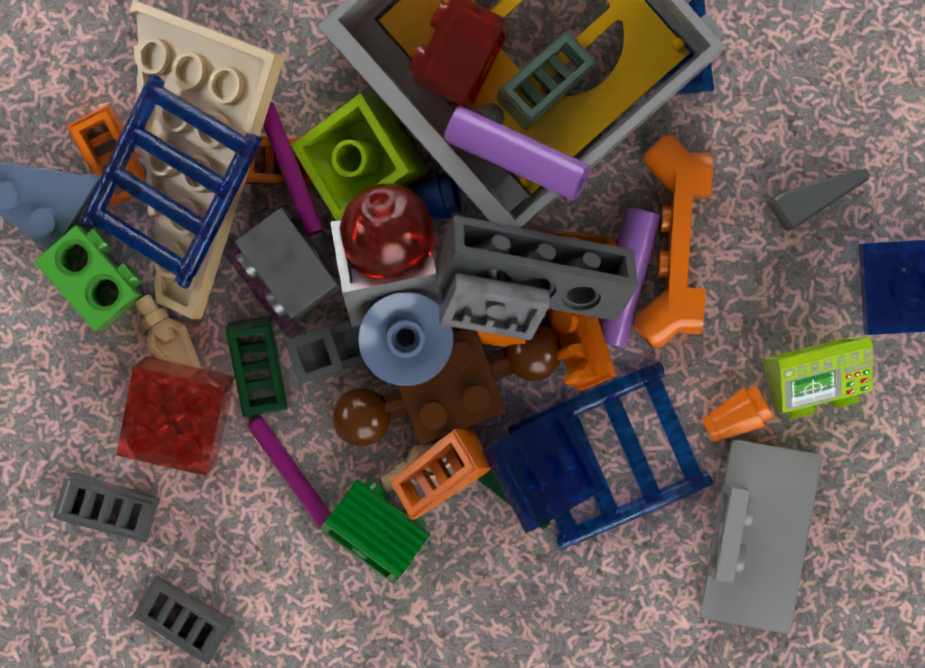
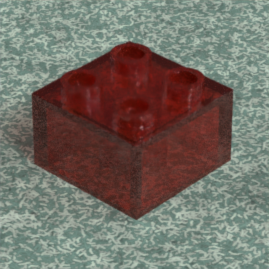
M450 0L449 3L441 1L431 20L430 27L434 28L435 32L428 46L420 44L411 60L409 70L414 72L411 81L422 90L456 107L472 108L509 35L510 28L504 17L469 0Z
M148 356L143 358L132 369L116 456L207 476L218 461L235 376Z

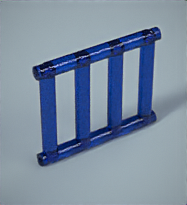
M150 74L87 204L81 223L89 228L99 226L176 275L174 282L180 287L188 289L197 275L256 156L262 139L258 135L248 132L245 136L164 88L165 81L156 74ZM155 105L160 106L236 152L224 177L144 129ZM136 145L215 193L204 218L125 170ZM117 186L195 234L184 258L106 210Z
M661 362L643 367L508 427L511 437H514L515 442L520 440L560 532L556 534L557 545L561 550L577 545L713 485V480L707 471L701 472L661 378L666 376ZM643 387L647 390L684 476L683 479L660 489L620 397ZM601 405H604L642 493V497L619 507L615 502L578 416ZM562 423L601 513L577 525L537 436V433Z

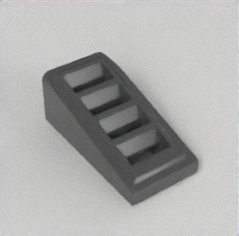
M866 168L856 169L778 194L766 202L784 230L789 231L868 181L870 174Z
M72 472L67 474L64 479L53 518L146 543L160 498ZM79 488L85 489L86 493L80 511L74 510L73 507ZM97 494H104L105 497L99 517L91 515ZM116 498L124 501L116 523L109 520ZM138 503L142 507L136 527H128L127 524L133 505Z
M157 575L154 577L133 614V617L207 665L214 658L235 621ZM162 592L168 596V599L158 617L150 614V611ZM177 602L183 606V609L174 625L171 626L165 621ZM192 612L198 616V619L189 635H187L181 629ZM207 622L213 626V629L203 644L196 639Z

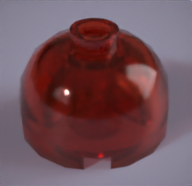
M379 183L366 187L352 197L342 213L340 222L342 248L345 256L351 261L352 267L358 273L375 279H394L403 276L402 269L409 268L415 263L418 269L426 263L434 250L436 233L432 217L425 201L408 187L395 183Z

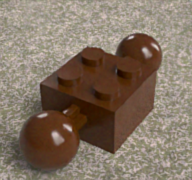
M540 323L533 338L526 340L525 344L509 345L504 347V349L485 355L476 331L468 329L453 333L451 355L446 365L436 376L417 385H397L398 389L383 395L367 388L349 390L337 400L333 408V427L337 435L346 443L365 447L380 441L387 433L392 420L409 415L419 444L423 445L448 435L454 429H465L507 413L495 381L513 374L526 381H540L550 377L558 369L562 359L557 360V352L562 349V343L555 331Z

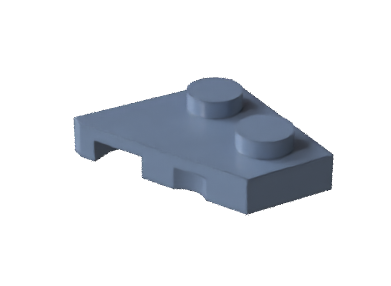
M15 162L0 163V216L49 249L75 226L103 178L97 174L64 172L63 169L30 167L29 164Z

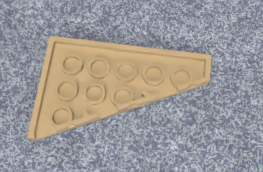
M132 0L130 13L136 14L138 45H133L134 60L138 66V75L136 77L139 115L145 116L147 146L142 147L143 162L147 168V176L145 178L148 216H154L156 247L151 248L152 263L156 270L154 279L156 303L190 319H202L285 56L149 4Z

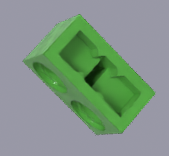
M75 225L37 258L34 263L94 331L105 332L129 311L137 300L145 296L138 288L142 280L127 263L123 262L119 266L107 253L113 248L112 245L96 228L88 231L84 227ZM82 246L88 253V263L82 270L75 271L71 266L70 256L76 248ZM111 280L117 285L119 294L115 303L107 306L100 298V289L104 283Z

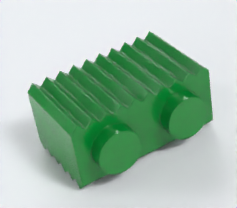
M356 479L320 530L342 545L344 549L350 551L352 555L363 561L367 566L378 572L382 577L386 578L388 582L394 583L402 576L431 534L423 528L426 523L421 517L411 520L405 508L400 511L386 500L389 498V495L378 484L369 480L363 484Z

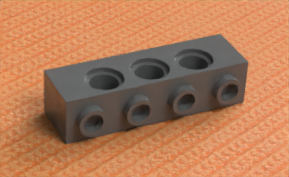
M454 215L437 251L438 289L448 290L456 273L549 290L550 306L548 309L613 321L618 320L639 287L634 250Z

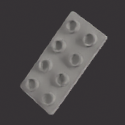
M740 439L731 440L700 608V615L703 619L784 634L791 632L822 462L820 454Z

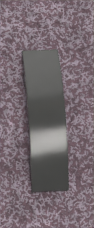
M350 320L286 340L285 344L299 385L365 363L358 343L360 325L352 327ZM452 327L453 333L463 329ZM403 328L398 331L396 337L400 343L409 344L414 340L415 334L411 329Z

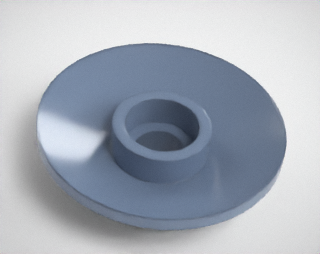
M397 292L379 299L369 308L359 328L358 343L365 364L378 378L394 385L412 386L430 380L446 365L453 347V331L451 326L440 325L439 305L434 300L415 292ZM403 328L411 329L415 334L414 340L409 344L400 343L396 337L399 330Z

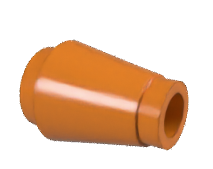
M755 385L749 389H746L745 386L710 412L709 415L703 417L702 421L715 443L721 439L766 427L764 422L774 418V415L760 389Z

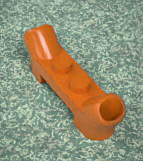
M665 134L643 154L644 164L669 191V205H661V219L659 223L660 232H667L666 251L659 250L657 257V278H664V291L638 313L633 320L634 329L652 348H662L678 333L700 335L703 329L706 289L688 288L692 203L693 199L706 200L712 196L713 155L711 152H689L673 134Z

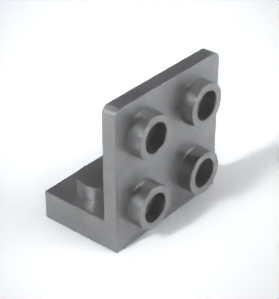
M459 273L455 274L448 290L439 289L440 325L525 340L533 338L550 306L549 290Z

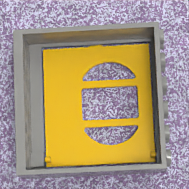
M396 0L343 1L317 26L490 222L524 229L561 196L545 188L535 198H532L523 187H526L532 194L540 185L513 173L519 179L518 183L508 170L474 154L463 152L455 145L444 140L445 131L455 110L375 20ZM400 0L378 20L456 109L460 106L468 109L486 103H494L504 113L503 126L571 157H574L690 54L691 51L694 56L577 159L590 165L591 169L715 60L725 47L720 41V38L724 36L723 31L709 15L704 14L700 18L689 6L691 0H646L651 7L644 0H606L610 5L609 9L575 40L586 49L615 22L621 21L623 24L624 42L621 56L614 70L595 88L578 95L564 96L547 114L526 131L496 99L499 89L520 70L489 35V32L524 0H502L481 19L476 17L475 0ZM562 51L557 55L565 66L572 62ZM548 64L543 67L552 78L557 75ZM534 77L529 80L544 98L548 95L542 92V85ZM520 90L516 92L531 109L535 107Z

